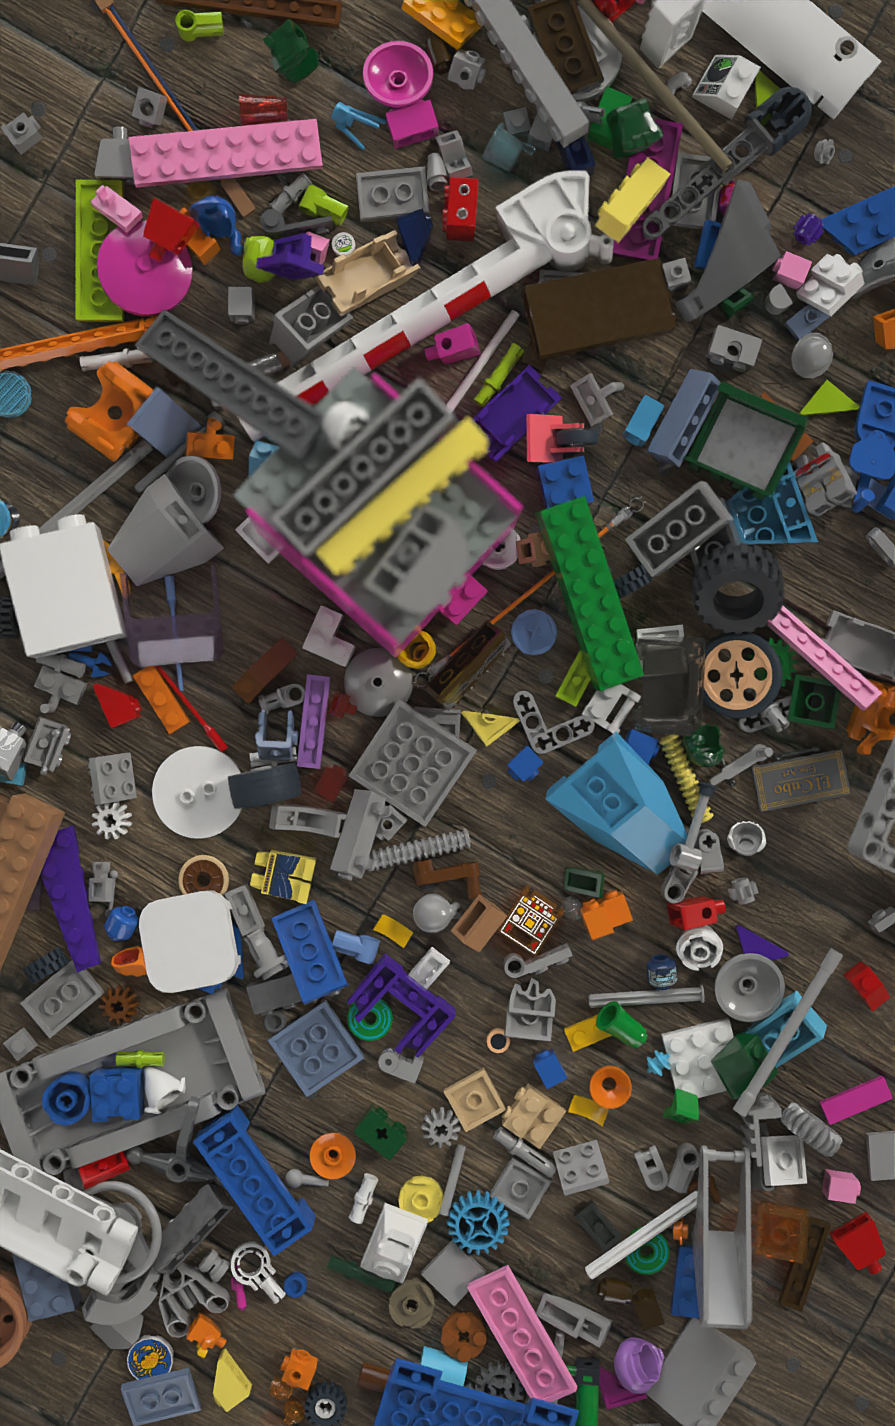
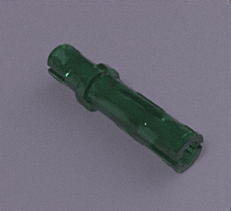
M334 1255L330 1256L326 1269L344 1275L347 1280L351 1278L388 1294L392 1293L395 1281L382 1278L375 1273L367 1271L353 1260L349 1262Z

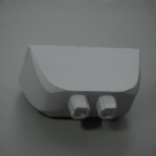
M424 505L366 580L365 586L397 607L414 615L426 613L437 606L438 603L446 606L451 599V595L447 592L452 585L456 587L461 586L466 580L463 570L469 558L467 540L453 519Z

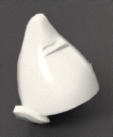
M150 1066L143 1069L145 1094L149 1107L145 1108V1112L159 1114L161 1113L159 1110L172 1103L182 1092L183 1094L185 1093V1077L179 1081L172 1075Z

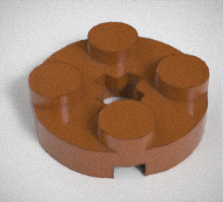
M469 1311L467 1313L454 1312L445 1319L441 1330V1343L447 1354L461 1362H467L478 1356L484 1349L487 1341L484 1322L478 1315ZM460 1331L462 1333L469 1332L468 1339H459L460 1335L458 1333Z

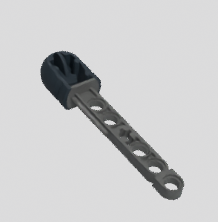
M795 87L782 88L771 95L757 107V110H754L744 119L745 130L722 149L733 163L730 166L729 172L721 173L717 168L716 162L711 158L705 164L706 168L661 206L659 212L656 210L646 218L641 229L642 235L647 240L658 239L670 226L676 224L720 185L725 186L763 152L768 156L776 154L782 148V145L784 146L790 142L808 124L812 112L808 96L802 90ZM781 104V110L779 112H776L778 106ZM768 113L771 114V119L768 123L774 130L778 128L785 129L787 126L786 121L792 120L787 129L778 133L775 139L760 124ZM737 147H744L747 150V156L744 158L738 157L735 149ZM709 179L711 181L709 186L705 185L700 191L697 190L703 180ZM685 192L693 194L694 202L685 203L682 200V194ZM668 207L674 208L677 216L669 219L665 216L664 210ZM652 222L656 223L659 227L658 233H649L646 225Z

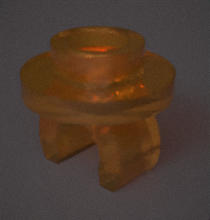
M288 1400L284 1404L283 1413L285 1418L281 1424L291 1426L293 1423L302 1421L305 1411L299 1402Z

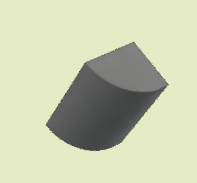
M0 243V281L36 285L39 271L37 248Z

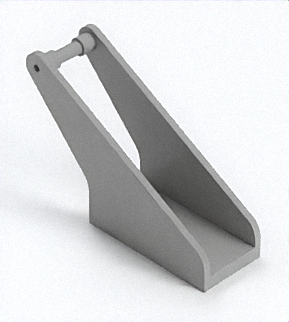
M701 1145L696 1222L691 1233L700 1327L748 1329L752 1319L750 1150L748 1147H743L742 1151L721 1152L708 1149L706 1145ZM726 1160L741 1163L738 1220L734 1232L708 1231V1161Z

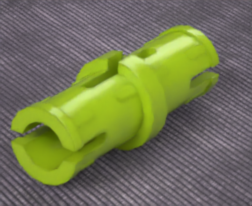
M118 1051L116 1055L117 1067H163L165 1063L164 1051Z

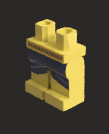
M276 850L257 852L255 865L266 867L265 875L253 873L250 886L261 889L263 894L283 897L307 904L317 858Z

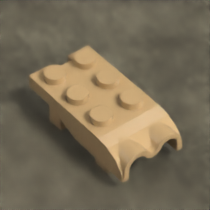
M395 230L373 239L372 242L356 249L346 257L343 254L335 258L333 266L325 269L323 275L315 276V280L323 292L328 291L333 297L331 304L340 317L406 283L419 271L420 266L417 264L412 267L408 254L398 246L396 241L397 232Z

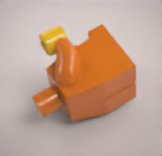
M200 1311L186 1334L189 1341H197V1354L202 1358H205L208 1347L213 1349L214 1345L222 1349L227 1341L221 1337V1330L212 1319Z

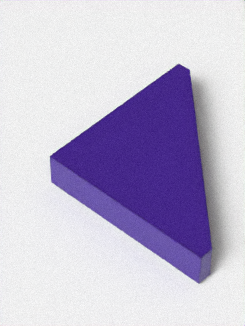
M735 925L743 954H759L771 961L789 956L788 952L740 925Z

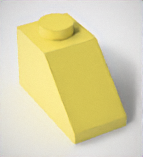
M223 1349L217 1363L213 1395L217 1405L222 1406L228 1412L249 1396L252 1384L228 1351Z

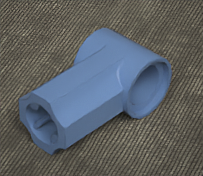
M337 930L332 945L337 952L354 956V959L373 964L380 940L366 935L357 936Z

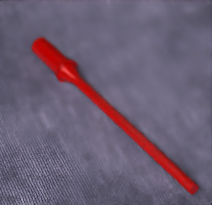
M153 660L152 663L201 723L206 736L210 738L221 753L227 750L229 747L215 731V728H212L203 720L158 662Z

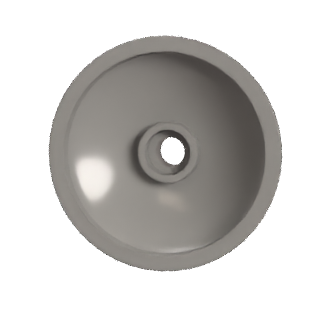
M185 456L178 459L169 468L166 475L179 490V495L200 522L205 524L215 515L219 507L221 485L218 474L214 467L201 457Z
M372 648L359 653L350 662L344 676V688L349 701L357 710L369 716L382 717L389 715L399 699L405 703L408 701L413 688V677L410 668L402 664L397 657L392 656L385 648ZM375 678H381V686L376 687L373 681Z
M746 953L729 959L720 968L715 979L714 992L718 1004L726 1014L740 1021L753 1022L770 1016L779 1007L784 997L785 983L781 971L774 962L759 954ZM744 980H750L748 985H743Z

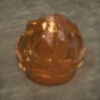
M283 1375L281 1377L275 1376L270 1388V1396L275 1397L277 1401L288 1399L293 1393V1387L282 1381Z

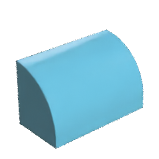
M426 1346L423 1347L420 1365L441 1370L442 1376L440 1380L460 1386L464 1385L468 1361L461 1362L451 1357L447 1352Z

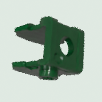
M291 19L284 22L282 26L269 36L267 35L263 38L264 43L271 50L273 56L271 60L275 73H285L286 80L297 83L308 77L319 66V54L314 48L311 49L305 33Z

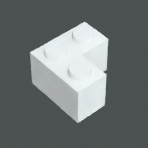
M321 605L302 648L347 667L356 646L335 637L344 616Z

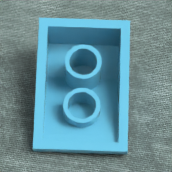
M797 990L782 999L779 1007L770 1016L756 1021L743 1033L758 1034L769 1053L802 996ZM811 1007L776 1063V1068L824 1038L827 1025Z

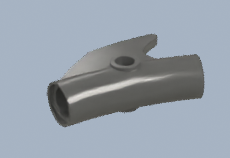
M895 237L869 251L858 264L862 269L865 284L852 296L853 299L895 281Z

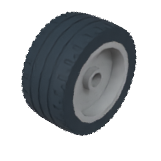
M296 764L269 765L228 776L229 791L234 809L268 804L302 795Z

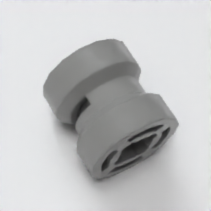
M211 1249L199 1264L198 1269L203 1273L207 1272L210 1274V1278L216 1283L227 1271L230 1262L218 1257V1253Z

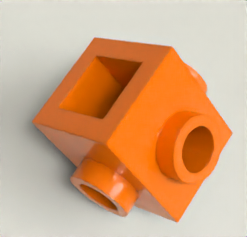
M292 1348L290 1356L284 1357L280 1370L284 1371L282 1381L291 1387H300L308 1391L316 1370L318 1358L311 1356L305 1350Z

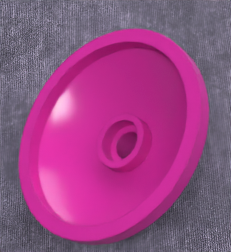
M391 41L378 46L368 55L363 67V80L369 94L379 103L390 107H406L417 103L428 93L433 82V67L428 55L418 46L405 41Z

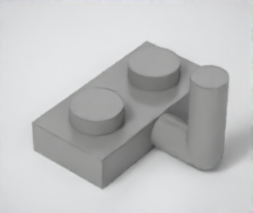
M588 374L570 385L591 427L614 415L605 397L613 392L622 391L624 389L622 382H612L600 389L593 374Z
M43 665L34 687L52 695L48 704L40 706V711L42 713L55 712L60 698L79 705L88 683Z

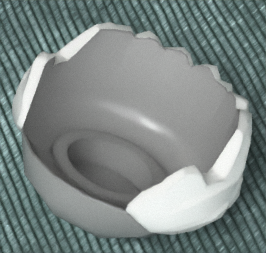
M750 821L737 822L730 829L727 837L730 847L743 856H752L760 852L766 845L764 830L759 824Z

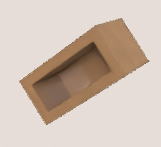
M479 894L451 931L465 945L480 952L506 919L507 915L494 903Z

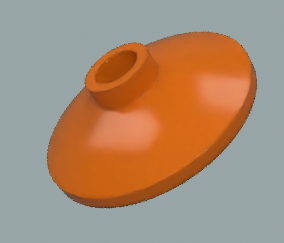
M332 1132L321 1135L315 1140L310 1150V1163L317 1174L327 1179H338L347 1175L353 1168L356 1159L353 1143L340 1133ZM336 1150L338 1154L331 1156L329 1151Z

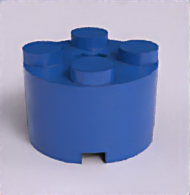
M69 1071L59 1075L46 1088L42 1097V1107L44 1111L46 1110L52 1122L59 1125H71L86 1115L91 1109L90 1077L81 1072Z

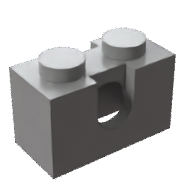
M718 325L713 332L705 357L717 365H723L724 362L732 364V369L738 372L750 371L755 364L763 339ZM728 347H734L737 350V355H730L727 350Z

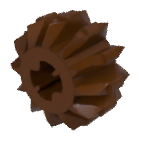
M117 985L115 989L110 987L107 989V994L101 996L103 1003L99 1005V1008L105 1009V1012L101 1014L102 1017L107 1015L110 1017L108 1023L111 1024L115 1019L117 1025H121L123 1021L129 1023L132 1020L131 1016L137 1015L138 1011L135 1008L140 1005V1002L133 1001L137 993L130 995V987H126L124 991L121 985ZM118 1001L122 1003L121 1009L117 1007Z

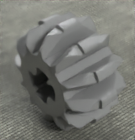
M440 1107V1113H437L435 1109H431V1116H424L425 1123L422 1124L421 1129L425 1131L423 1133L424 1139L430 1138V1145L438 1142V1148H442V1142H445L450 1147L451 1139H458L456 1132L461 1130V1126L457 1124L459 1122L458 1117H452L453 1111L451 1109L447 1113H444V1107ZM442 1124L445 1125V1129L441 1128L440 1130H437V1126L441 1127Z

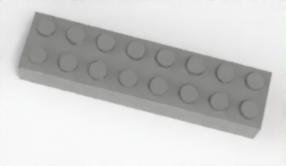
M419 378L271 519L304 555L310 558L455 422L454 414Z

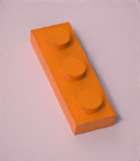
M153 663L133 675L169 734L190 723L189 718Z

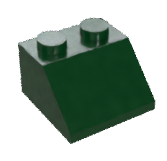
M795 675L787 721L819 728L835 729L841 691L829 680Z
M738 1033L711 1060L731 1099L739 1098L743 1091L747 1089L768 1054L758 1034ZM776 1066L771 1071L762 1088L779 1073Z

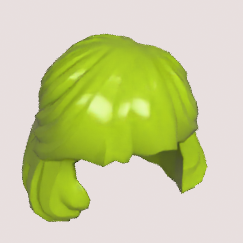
M265 236L246 238L243 254V272L245 277L258 283L270 281L275 277V274L256 268L257 258L273 255L274 240Z

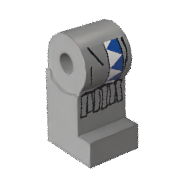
M386 1048L381 1052L378 1064L384 1072L416 1083L424 1057H416L415 1054L414 1059H410L400 1055L393 1048Z

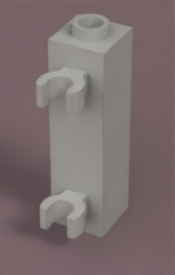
M354 790L330 869L338 872V877L351 881L352 877L362 879L364 870H374L377 862L369 859L371 847L381 815L390 817L393 807L385 806L386 799L372 791Z

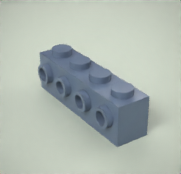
M694 369L689 370L647 450L658 461L680 467L719 393L717 389L721 382L712 373Z

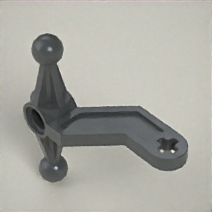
M190 1097L177 1142L176 1153H144L139 1146L129 1148L126 1152L128 1163L137 1165L143 1162L167 1176L173 1182L214 1181L218 1187L225 1188L212 1169L191 1158L189 1155L192 1145L193 1128L201 1098ZM175 1164L183 1165L185 1170H177Z

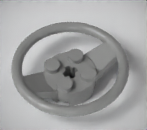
M104 1181L81 1191L113 1208L117 1219L121 1218L139 1228L127 1257L135 1269L119 1274L114 1285L128 1283L142 1276L154 1263L161 1246V1223L154 1205L140 1190L118 1181ZM102 1191H118L134 1198L144 1208L151 1223L152 1243L150 1249L142 1234V1215L135 1206L129 1202L109 1203L93 1195Z

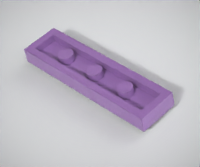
M307 674L297 760L298 767L321 768L331 677Z

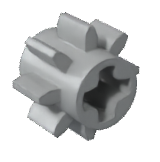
M748 877L732 881L733 888L728 889L730 898L733 901L737 900L738 905L753 902L755 900L754 894L759 893L756 882H749Z

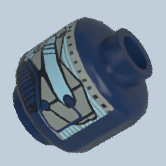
M666 954L653 955L646 964L647 981L658 990H668L670 986L677 982L676 962Z

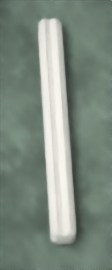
M694 1191L585 1267L587 1275L591 1279L596 1278L697 1208L698 1192Z

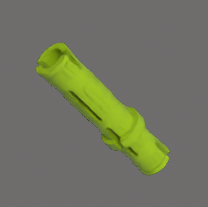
M512 343L490 377L484 380V386L473 399V402L477 403L479 407L484 408L494 394L501 390V384L524 353L520 346Z

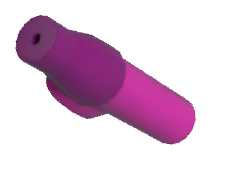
M235 1264L234 1267H235L236 1272H237L239 1275H241L240 1272L238 1271V1267H239L240 1265ZM233 1276L231 1277L232 1290L236 1293L237 1307L240 1311H244L247 1306L244 1284L237 1281Z

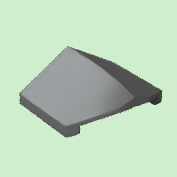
M140 1313L126 1322L114 1325L92 1323L90 1328L111 1349H129L139 1339L145 1315Z

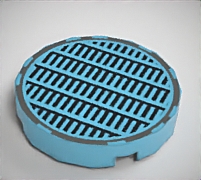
M1 371L0 417H18L26 412L31 404V387L26 379L16 372Z

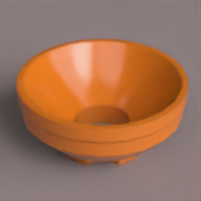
M608 1065L594 1072L590 1080L589 1090L593 1100L599 1106L614 1109L627 1102L631 1095L632 1085L628 1075L622 1069ZM608 1077L615 1080V1086L610 1090L604 1089L602 1086L603 1080Z

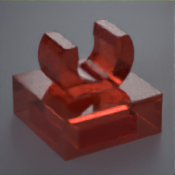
M336 691L329 713L343 718L345 712L355 715L357 706L348 703L350 696Z

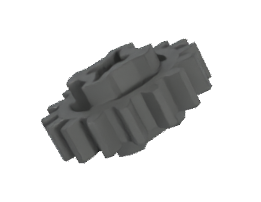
M497 1360V1366H493L489 1362L488 1370L483 1367L481 1368V1375L476 1376L477 1384H475V1390L486 1393L484 1387L487 1383V1394L518 1402V1399L523 1400L522 1391H525V1388L514 1369H510L508 1361L504 1366H501L500 1360ZM513 1382L515 1384L514 1391L511 1390Z

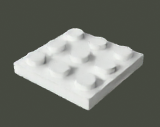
M728 1017L661 1034L665 1052L671 1056L668 1060L670 1061V1072L675 1090L678 1088L697 1095L698 1098L727 1091L711 1060L734 1038Z

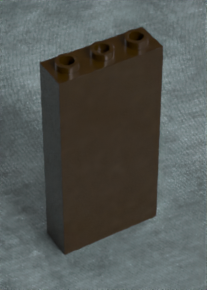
M660 258L525 286L521 294L536 360L539 361L666 334L673 330L676 324V314L671 310L670 289L667 290L666 276L662 270Z

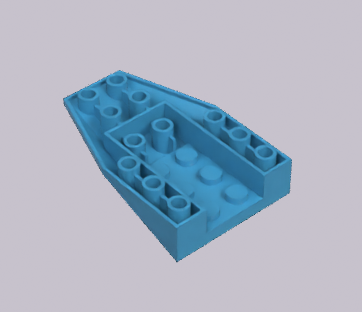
M617 732L605 740L598 747V752L568 778L563 776L547 790L545 800L594 841L657 875L671 865L669 858L674 845L677 843L685 845L688 834L663 780Z

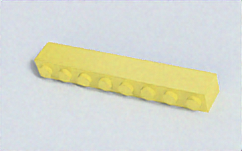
M467 418L316 551L317 554L337 576L341 574L345 576L355 568L353 563L360 557L362 559L368 557L374 551L373 546L378 541L385 542L393 534L391 530L398 524L403 526L412 517L410 513L417 507L420 510L422 506L427 505L431 501L429 497L435 491L438 493L442 492L450 484L448 480L455 474L460 476L469 467L467 465L469 461L474 457L476 460L482 457L488 450L486 448L489 445L488 439Z

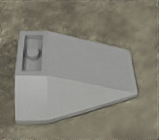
M166 474L146 488L107 549L136 586L206 563L224 549L214 534L204 527L181 498L179 490Z

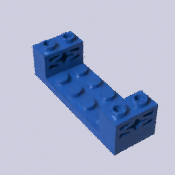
M236 1105L233 1109L227 1110L201 1128L193 1143L270 1252L275 1256L313 1229L316 1215L303 1197L298 1201H295L247 1133L246 1130L250 1122L239 1106Z

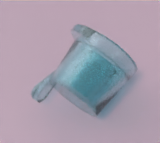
M500 122L481 159L510 173L522 150L533 155L536 148L532 144L519 141L503 128L504 123Z

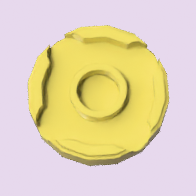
M413 1177L406 1181L400 1189L398 1197L399 1208L428 1219L427 1223H429L440 1214L444 1197L443 1190L439 1183L430 1177Z

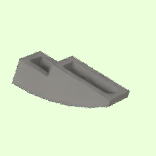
M547 1293L543 1294L536 1312L539 1318L574 1338L580 1336L599 1348L604 1343L612 1324V1320L586 1307Z

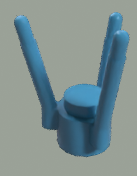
M341 102L335 106L331 117L333 121L337 122L336 128L342 131L361 150L365 149L364 145L346 126L350 127L354 120L376 129L379 128V124L375 122L386 124L385 119L354 109L349 105L346 106Z

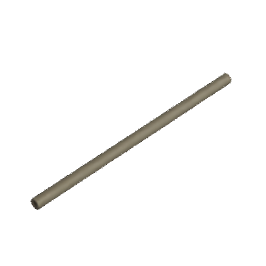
M575 0L723 172L729 169L733 164L732 161L591 0Z

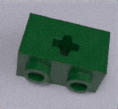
M372 1104L356 1123L354 1133L390 1161L406 1142L408 1136L407 1128L397 1120L394 1122L388 1117L389 1114L382 1107H375ZM383 1128H386V1132H378L379 1129L382 1130Z

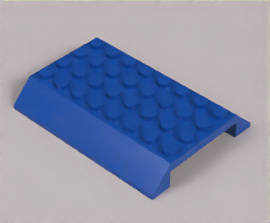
M396 1358L391 1366L373 1426H575L579 1412L576 1409L534 1397L526 1404L442 1381L440 1380L442 1376L441 1370Z

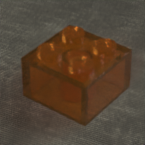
M763 1200L758 1207L755 1254L803 1264L807 1256L810 1209Z

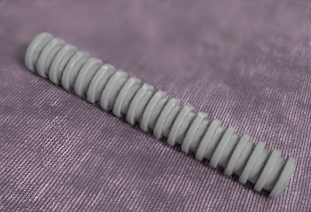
M465 828L462 832L456 830L454 834L452 832H449V835L443 833L441 837L435 835V838L430 836L428 840L422 838L419 842L414 840V843L409 841L406 845L400 843V846L393 845V848L387 846L384 850L379 848V851H375L374 849L369 854V859L377 861L375 869L379 870V867L386 868V865L392 867L395 863L400 865V862L407 863L408 860L414 862V859L418 858V860H421V857H425V859L429 858L428 856L430 855L435 857V854L438 853L443 855L442 852L448 854L451 850L453 852H456V849L464 850V847L470 849L471 842L468 830Z

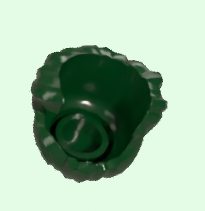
M705 724L690 729L684 734L683 745L688 759L693 764L699 767H713L722 760L725 750L720 744L721 734L718 726Z

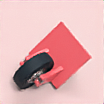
M526 414L527 462L553 463L563 460V453L584 452V445L598 443V431L584 430V423L563 424L562 416Z

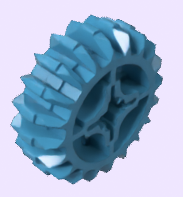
M480 1190L476 1191V1196H472V1193L468 1191L467 1199L460 1195V1203L453 1202L452 1207L454 1210H450L448 1214L450 1217L447 1219V1225L450 1226L448 1233L449 1235H454L452 1237L453 1243L459 1242L460 1250L467 1246L468 1254L472 1252V1249L476 1250L478 1256L481 1249H484L485 1253L488 1254L489 1247L491 1246L496 1250L498 1248L496 1242L503 1244L504 1237L502 1235L508 1234V1229L506 1228L509 1226V1219L506 1218L508 1212L503 1210L504 1204L502 1202L497 1203L498 1198L496 1196L489 1199L488 1191L485 1192L484 1196H481ZM475 1207H481L479 1210H472V1209H471V1208H475ZM490 1212L497 1219L495 1228L491 1227V1223L488 1222ZM461 1217H464L469 1224L466 1233L459 1224Z

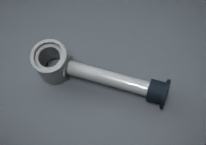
M701 781L699 782L701 784L699 789L700 797L685 845L675 844L669 858L672 866L695 872L701 864L702 852L694 848L709 797H712L714 789H717V786Z

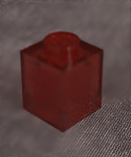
M336 764L333 767L328 765L314 791L334 802L349 777L345 774L346 770Z

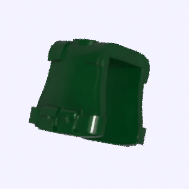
M646 98L614 108L606 116L612 136L614 159L626 158L642 152L663 137L661 128L658 127L651 115Z

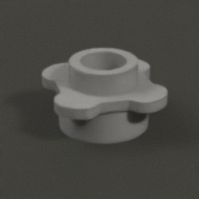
M827 139L819 141L815 147L814 157L820 164L824 162L829 164L834 156L835 147L832 139H829V141Z

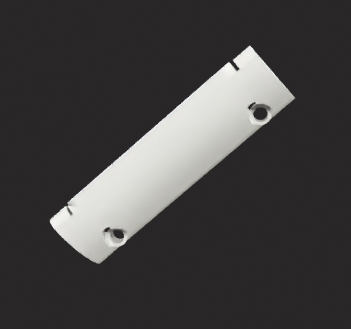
M706 0L702 10L790 86L802 90L813 105L824 96L817 107L833 120L881 63L880 59L810 0ZM846 41L854 43V50L849 55L841 53V46ZM836 54L842 58L841 62L834 58Z
M0 1149V1247L72 1285L81 1286L88 1282V1287L107 1296L126 1262L139 1228L121 1218L117 1219L113 1208ZM89 1249L94 1252V1255L92 1256L85 1251Z

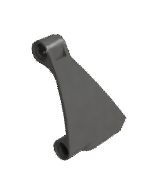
M735 181L721 229L697 288L690 290V293L683 295L675 302L684 322L694 320L728 298L780 257V253L769 233L771 223L751 183L748 181Z

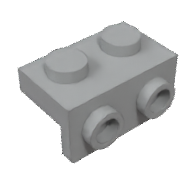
M39 716L23 761L42 767L53 739L52 732L54 729H59L61 736L57 738L48 765V771L53 772L55 767H59L63 755L61 751L63 746H67L71 737L70 729L64 724Z

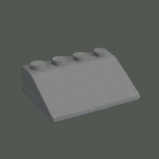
M691 1317L665 1356L659 1380L646 1394L683 1426H716L755 1367L756 1361L749 1349L716 1328L700 1327L699 1318Z

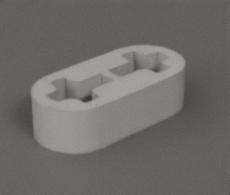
M874 527L866 534V540L890 567L895 568V545L880 529Z

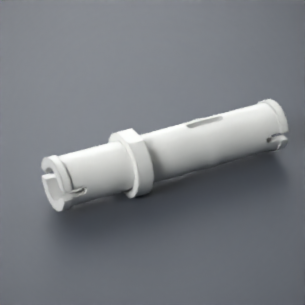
M129 348L123 349V352L80 357V365L83 372L99 369L100 366L104 367L108 361L111 363L116 361L121 366H126V368L132 367L133 364L152 363V359L140 350H129Z

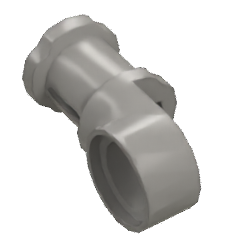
M291 684L277 689V692L265 696L261 694L258 696L261 709L265 710L266 714H269V711L280 707L285 709L304 702L305 688L299 684ZM293 688H299L302 692V696L298 701H293L289 696L290 690Z

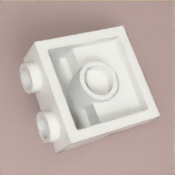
M826 254L811 269L812 277L796 294L798 299L832 316L865 284L862 269L856 263L846 264L843 257L839 254L834 256Z

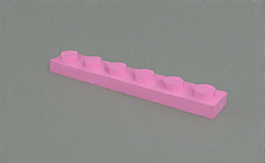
M784 606L777 612V616L772 621L768 620L767 625L861 710L865 711L881 696L882 693Z

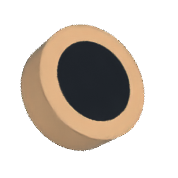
M496 1028L488 1033L487 1045L491 1051L502 1053L508 1049L510 1039L509 1037H504L503 1029Z

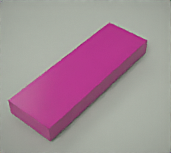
M881 1075L824 1099L819 1104L827 1123L831 1125L891 1100L893 1097L885 1078Z

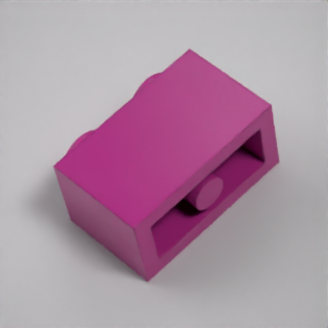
M420 100L404 108L395 107L388 113H385L394 149L438 136V123L431 100Z

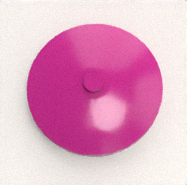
M139 221L128 233L117 227L105 238L97 258L98 277L108 298L122 310L137 316H158L164 309L168 312L173 310L187 295L192 280V262L186 246L178 256L167 250L162 262L148 256L154 242L143 236L147 221Z

